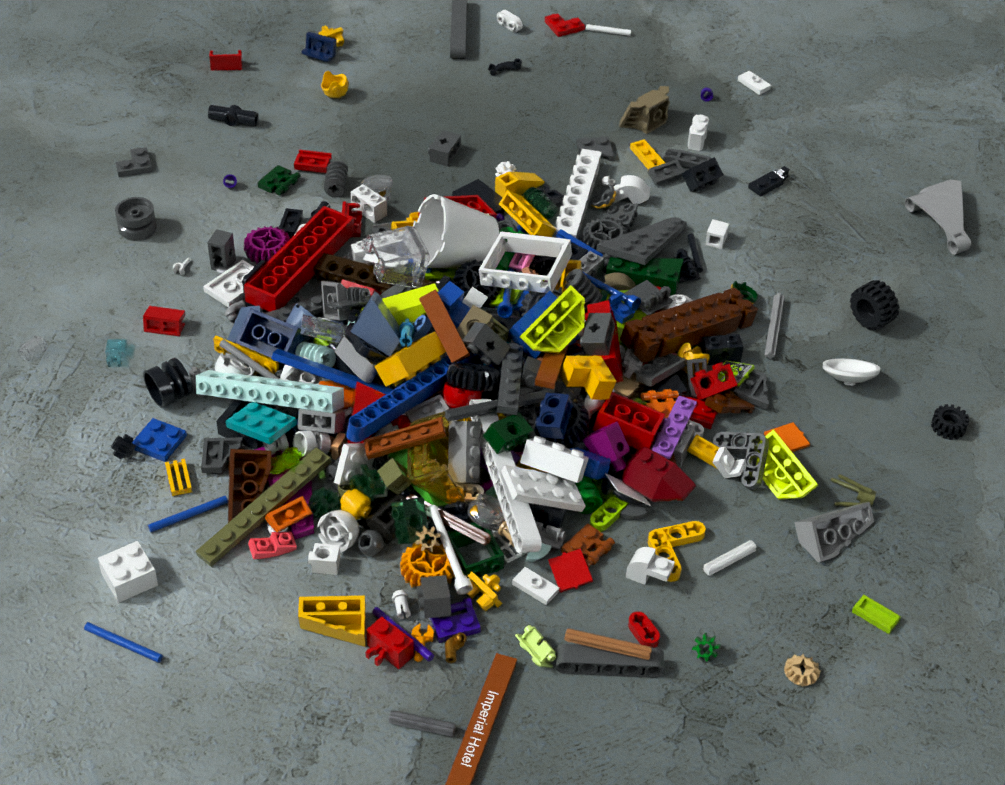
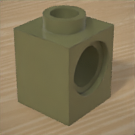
M394 458L377 470L386 487L397 495L413 483L404 466Z

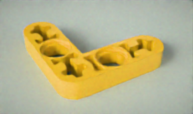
M691 521L654 529L649 532L648 546L656 549L655 554L668 553L670 557L667 559L675 561L674 568L667 581H677L680 578L682 569L672 547L701 541L705 536L706 530L703 523ZM679 533L682 537L674 538L671 534Z

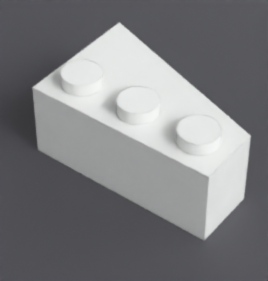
M534 436V438L527 439L520 463L577 483L583 479L589 457L584 456L582 451L570 450L562 444L553 443L542 437Z

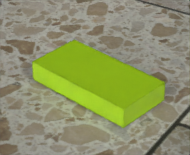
M863 595L852 609V613L888 634L891 633L901 619L900 615L866 595Z

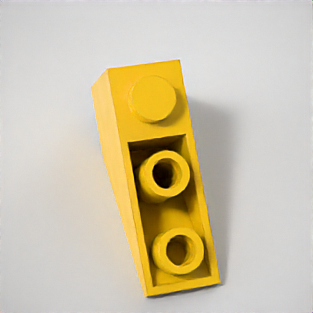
M508 171L495 177V192L501 197L505 195L507 190L522 195L545 184V181L535 173Z

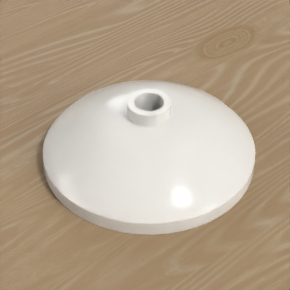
M829 359L824 361L822 366L825 372L833 378L843 381L845 385H855V383L868 381L880 373L878 365L856 359Z

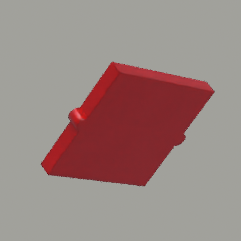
M581 549L569 553L563 552L560 556L548 559L560 593L573 588L578 589L579 586L593 582Z

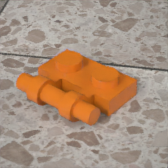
M665 389L663 392L650 390L647 393H641V400H648L649 403H646L645 406L664 413L665 419L668 418L676 402L673 398H678L679 392L677 390L672 391L671 389ZM664 399V402H658V400Z

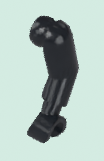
M516 58L514 61H505L497 64V66L489 64L488 70L492 76H495L497 71L519 70L522 61Z

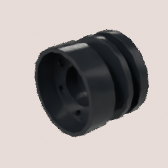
M177 358L163 362L161 368L155 366L143 373L144 382L149 394L161 408L173 403L175 397L181 399L184 395L187 396L193 392L190 377L183 364Z

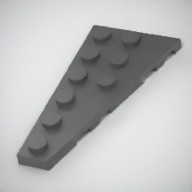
M671 217L597 244L596 251L646 265L686 229L687 222L677 217Z

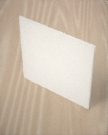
M605 473L618 492L650 506V503L643 495L632 490L622 480Z

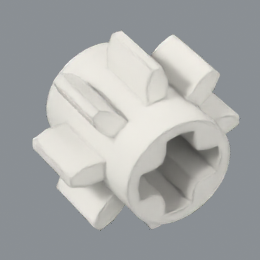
M509 161L501 162L496 168L497 173L495 175L498 177L508 171L514 172L516 167L514 164H510Z

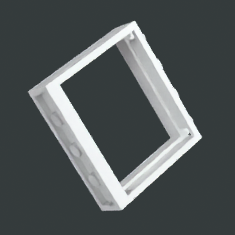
M500 232L479 268L480 284L541 293L553 292L572 256L571 239ZM505 251L557 257L548 276L495 270Z

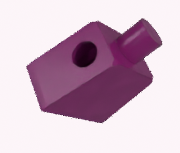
M618 422L598 429L582 439L590 452L610 458L616 472L626 467L622 456L629 452L630 448Z

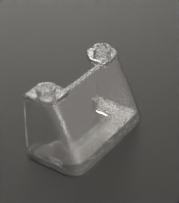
M404 226L368 235L363 239L362 249L367 254H370L371 251L375 252L378 258V263L374 265L373 269L378 282L416 289L421 287L429 264L430 254L415 227Z

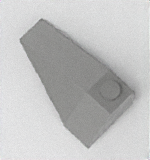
M865 502L795 522L799 543L817 562H822L836 557L844 546H848L856 535H860L874 522L870 502Z

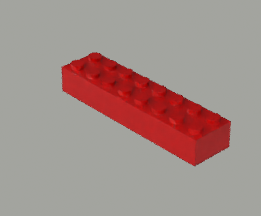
M323 206L244 284L245 302L260 306V308L269 312L284 307L315 275L313 268L323 253L334 255L354 235V217Z

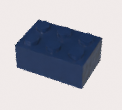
M250 308L235 343L269 358H272L273 352L277 349L295 355L296 347L304 341L307 332Z

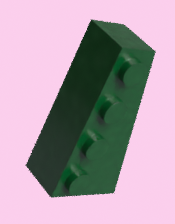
M610 257L606 268V275L610 273L626 274L635 282L636 286L648 280L654 286L661 288L663 286L669 287L671 289L670 296L677 293L682 274L683 259L652 258L646 265L619 257Z

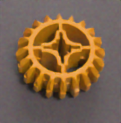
M413 543L412 548L407 547L400 562L401 575L406 583H410L413 588L421 586L420 577L446 575L447 583L451 584L452 578H455L443 544L440 546L434 545L432 547L433 552L429 548L421 551V543Z

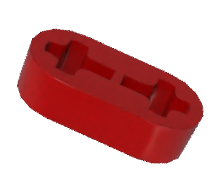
M639 611L630 614L628 627L641 645L656 648L659 644L660 633L648 616Z

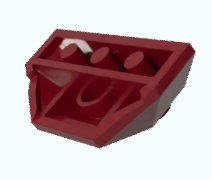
M647 447L636 450L625 462L626 467L623 468V483L653 502L684 501L696 487V484L674 462Z

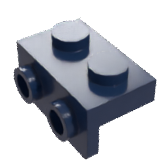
M308 32L306 33V48L302 50L301 54L307 55L309 58L320 59L322 62H328L336 55V39Z

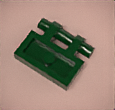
M277 165L257 182L258 188L269 193L275 191L277 195H281L287 192L291 185H295L301 175L298 172L291 174V170Z

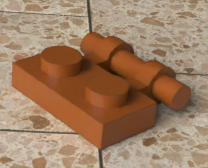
M586 524L561 547V553H569L581 549L589 568L591 565H595L603 554H607L611 550L615 541L610 537L604 541L603 533L590 524Z

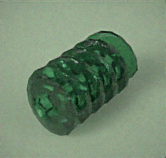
M530 187L524 192L523 197L547 220L555 216L557 206L542 190Z

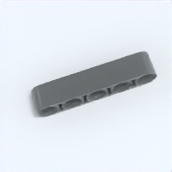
M562 644L556 648V670L563 674L657 678L665 673L664 652L659 648H652L651 657L649 660L585 645Z

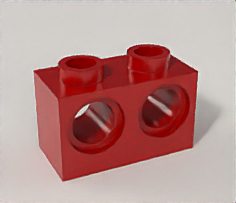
M721 362L713 365V370L706 372L703 369L694 373L695 377L690 378L699 400L737 386L730 364L723 365ZM720 371L725 374L723 382L718 378ZM703 378L708 381L706 389L701 386Z

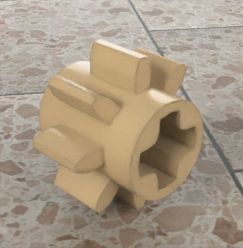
M424 525L421 533L416 531V535L420 539L416 540L415 544H422L421 551L429 548L433 552L432 547L434 545L440 546L436 538H439L441 535L440 533L434 534V526L429 530ZM425 534H429L430 537H434L431 538V543L422 541L423 539H425Z

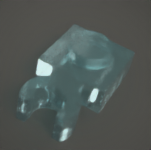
M127 339L107 340L105 354L108 367L111 366L112 362H117L118 367H121V358L126 356Z

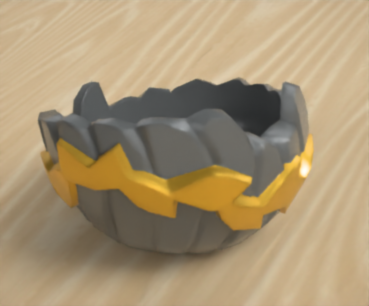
M605 184L598 191H594L595 196L593 199H590L591 206L595 208L610 207L616 197L614 187L611 184Z

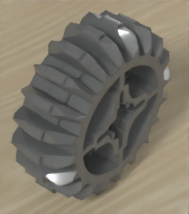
M605 217L604 219L597 218L596 221L591 220L584 227L582 242L596 250L597 244L627 234V227H624L623 223H618V220L612 221L611 218L608 220Z

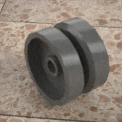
M130 197L117 204L115 214L118 230L122 237L130 240H141L150 237L155 232L157 225L153 203L143 197Z

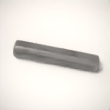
M391 710L389 714L390 724L446 736H453L455 733L456 725L452 722Z

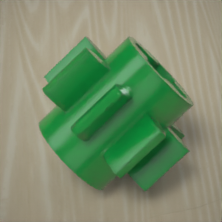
M705 632L703 639L700 637L695 638V642L698 645L693 646L692 650L697 651V659L704 657L706 662H708L710 655L715 658L717 657L718 653L715 649L720 648L721 644H716V636L708 637ZM709 644V649L704 650V645Z

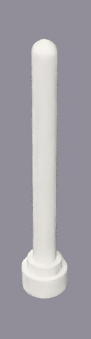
M431 505L429 507L430 514L438 533L441 535V542L456 578L454 587L457 594H466L473 589L471 580L462 572L437 506Z

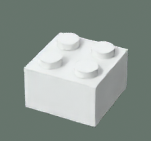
M138 541L98 558L101 574L118 603L158 586L155 569Z

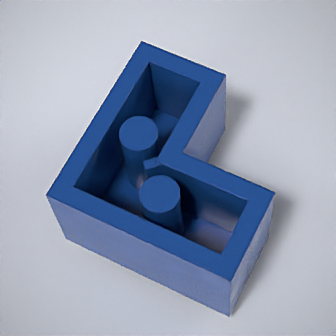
M449 281L438 294L456 328H458L471 308L462 302L464 291Z

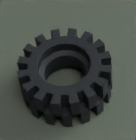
M944 404V407L941 405L934 412L931 428L933 427V431L937 432L938 436L942 434L944 439L946 437H949V440H953V437L955 439L962 438L969 424V415L965 414V410L960 411L961 407L959 406L954 408L953 404L950 407L948 404ZM945 420L952 421L956 424L948 423Z

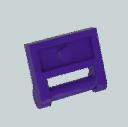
M470 597L463 599L462 602L451 604V613L465 610L466 613L443 619L438 617L430 618L439 643L446 642L459 632L464 633L466 636L481 633V627Z

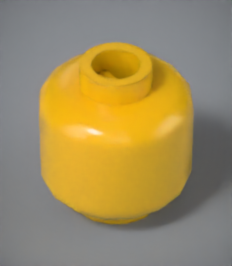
M348 490L341 497V510L349 512L356 520L362 517L366 518L371 512V500L360 490Z

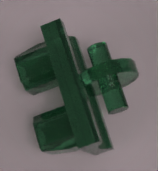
M361 464L362 474L352 476L349 486L352 490H363V493L371 501H374V495H384L385 483L383 480H380L377 470H369L367 464Z

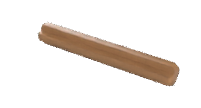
M570 628L565 633V641L646 660H649L651 657L652 648L649 646Z

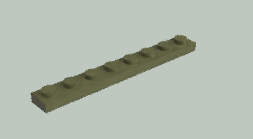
M317 447L313 449L196 550L197 556L212 567L264 522L265 516L268 513L280 508L331 463V458Z

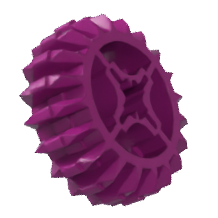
M272 225L270 227L264 226V228L257 227V230H251V233H247V237L244 238L245 254L247 258H250L251 262L255 261L256 264L261 260L268 262L290 240V237L284 229L280 230L279 227L273 228Z

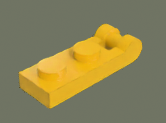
M645 139L630 143V149L648 170L665 163Z

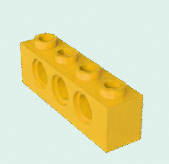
M509 190L506 191L499 205L530 235L553 236L557 229L523 196Z

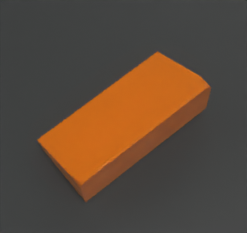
M303 496L268 513L265 516V520L277 533L313 513Z

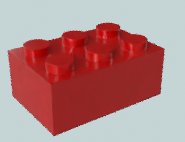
M612 392L610 398L605 400L599 410L593 430L596 431L614 422H618L629 446L637 450L643 447L650 449L660 431L665 414Z

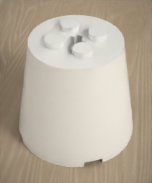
M433 194L428 196L418 209L420 215L418 221H414L411 233V252L414 261H417L419 263L418 266L423 268L459 269L461 264H465L469 260L471 262L475 259L477 262L484 261L499 236L498 223L494 217Z

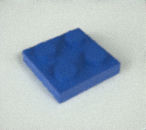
M152 418L134 439L133 444L136 445L134 450L166 462L187 437L186 430Z

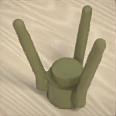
M841 474L838 477L848 483L831 478L832 482L858 492L856 500L860 501V503L835 502L836 506L850 507L870 502L872 507L876 491Z

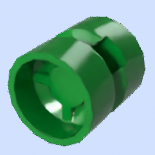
M583 476L582 481L575 482L586 506L580 513L590 514L595 512L602 505L603 501L594 480Z

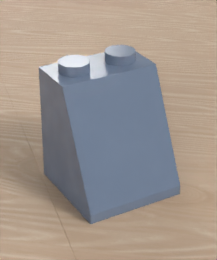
M374 292L354 322L351 332L388 356H391L393 352L396 353L402 346L400 344L401 333L399 331V324L380 295Z

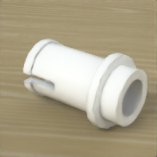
M397 590L392 596V602L395 603L399 619H404L403 611L406 618L411 615L407 601L409 596L404 590Z

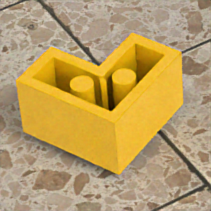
M597 355L566 356L559 373L566 387H584L591 400L609 399L616 384V380L601 356Z

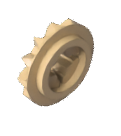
M794 654L792 658L787 659L784 666L786 677L794 684L800 686L814 684L820 675L818 663H815L812 657H805L804 654L801 656ZM801 665H803L805 668V672L803 675L800 669Z

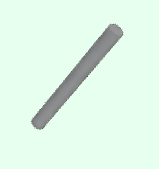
M223 339L220 342L219 346L262 376L280 379Z

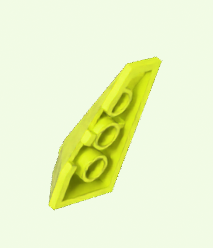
M434 283L383 298L382 300L400 326L402 322H405V319H409V322L414 323L419 316L426 315L419 298L435 289L437 292L439 290Z

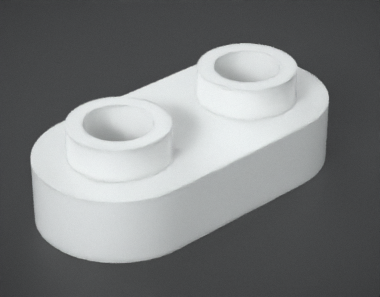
M507 10L498 12L497 21L499 24L513 32H518L522 29V22L519 17Z

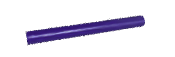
M375 607L372 614L378 619L381 616L414 640V650L427 661L433 660L434 654L380 608Z

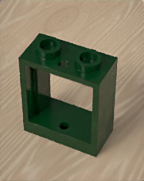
M484 520L471 523V525L491 535L490 543L485 546L491 557L468 566L458 548L475 543L476 541L455 530L447 532L462 572L467 578L471 572L480 578L485 574L495 573L504 568V554Z

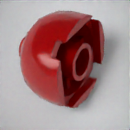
M448 382L444 384L443 397L445 403L450 408L467 406L470 400L482 399L483 391L464 390L453 387Z

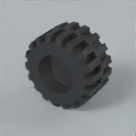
M872 280L857 288L851 294L850 308L853 311L852 314L856 317L857 322H860L863 327L866 326L868 330L880 329L895 320L899 314L898 298H896L895 292L891 290V287L883 281Z

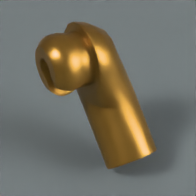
M459 632L445 642L446 662H456V651L463 647L467 641L464 633Z

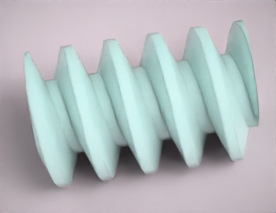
M301 342L295 350V355L305 356L311 361L331 368L336 361L335 351L326 346Z

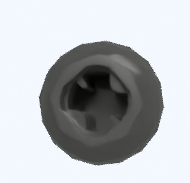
M366 530L358 538L359 550L367 556L377 555L383 549V536L376 530Z

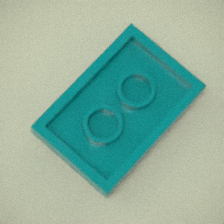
M256 402L249 403L225 421L227 428L267 444H272L297 425L295 417Z

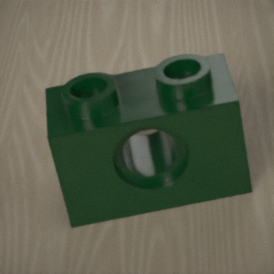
M518 412L517 415H511L491 423L483 437L496 454L504 451L510 452L518 445L524 446L534 430Z

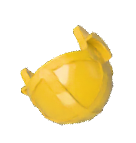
M326 71L321 84L324 94L330 98L344 96L349 87L346 75H333L330 71Z
M684 343L677 353V356L687 360L706 358L707 364L710 359L709 354H702L701 347L697 346L692 349L690 343ZM692 363L693 375H694V373H695V368H694V363ZM699 363V371L702 370V363ZM687 364L686 367L681 369L685 373H687Z

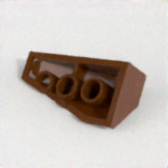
M230 449L228 523L262 494L271 471V451Z

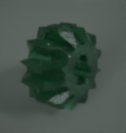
M324 487L319 490L316 489L308 503L309 508L314 513V518H321L331 511L341 510V497H338V492H332L331 488L328 490Z

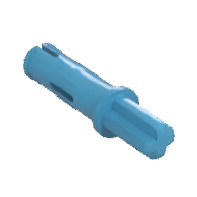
M405 319V322H402L399 328L401 333L400 344L402 346H405V344L410 346L412 344V335L415 328L413 322H409V319Z

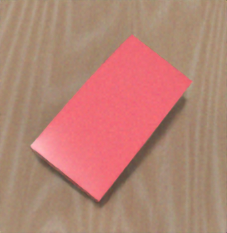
M272 532L270 538H250L248 543L253 559L276 557L292 552L297 548L292 532Z

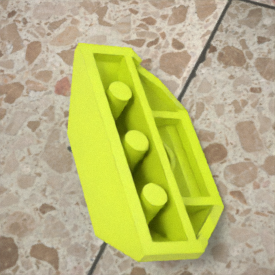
M570 285L520 338L534 351L559 354L585 327V298Z
M774 429L765 436L769 441V449L763 481L778 500L803 498L819 486ZM757 457L756 465L760 461L759 457Z

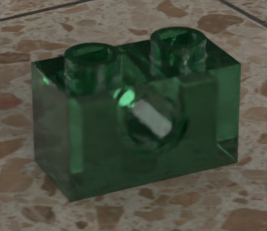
M423 497L409 498L391 503L392 516L396 527L395 534L399 544L415 543L416 540L420 539L416 535V531L421 533L424 525L426 529H429ZM425 534V539L423 540L431 539L429 534Z

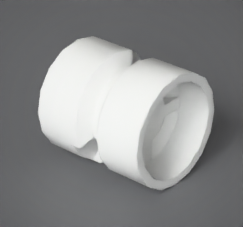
M298 431L294 435L293 447L296 455L299 457L307 456L316 447L325 454H328L331 440L329 434L325 432Z

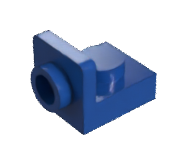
M619 292L616 295L610 296L608 300L615 319L623 324L634 317L635 311L621 302L624 294Z

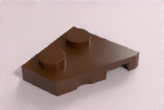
M724 390L708 397L704 404L720 414L740 413L741 409L746 410L748 413H753L755 408L754 405L736 396L731 390Z

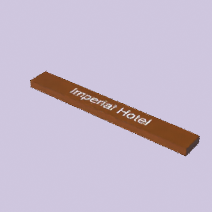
M496 653L445 785H472L516 668V658Z

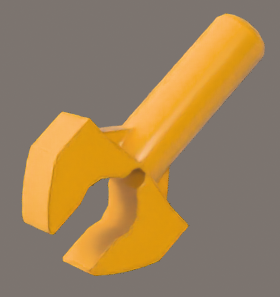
M421 624L412 629L411 635L423 646L427 642H433L434 631L429 624L427 633L423 636L420 633ZM415 650L414 660L421 662L423 656Z

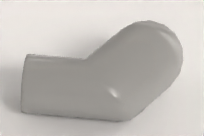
M241 300L230 305L225 312V317L229 321H234L237 318L236 313L240 311L241 307H246L245 303Z

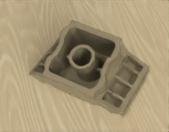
M660 86L658 90H651L638 97L636 102H630L619 121V127L636 128L648 134L666 124L668 119L667 111L670 104L669 97L667 96L669 86Z

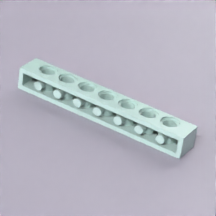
M207 370L196 375V394L329 413L344 407V388L236 373H222L213 370Z

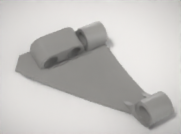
M947 180L924 188L919 194L905 199V207L909 212L923 209L943 228L947 236L948 250L951 254L956 255L969 250L971 240L965 233L963 226L961 181Z

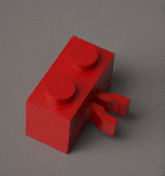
M382 616L366 629L367 645L370 648L365 652L367 659H370L372 656L379 654L374 659L376 666H379L383 659H386L397 669H400L414 657V640Z

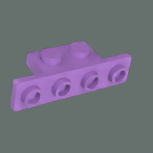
M678 396L668 418L664 419L662 430L656 436L652 451L667 459H671L696 407L697 402L695 400Z

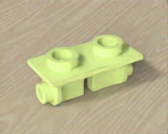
M528 625L525 627L523 635L515 634L520 641V646L531 654L532 661L539 667H553L551 662L556 659V652L545 640L539 645L544 637L536 627Z

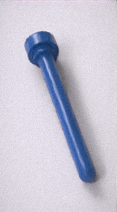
M509 268L507 271L514 272V269ZM504 288L503 302L498 305L497 309L498 315L502 318H509L513 312V306L510 303L512 289Z
M584 273L595 287L606 290L608 294L616 295L620 292ZM623 295L622 301L630 309L636 311L640 307L641 298L635 295Z

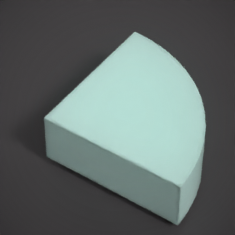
M542 543L539 552H528L526 561L536 562L544 558L552 546Z

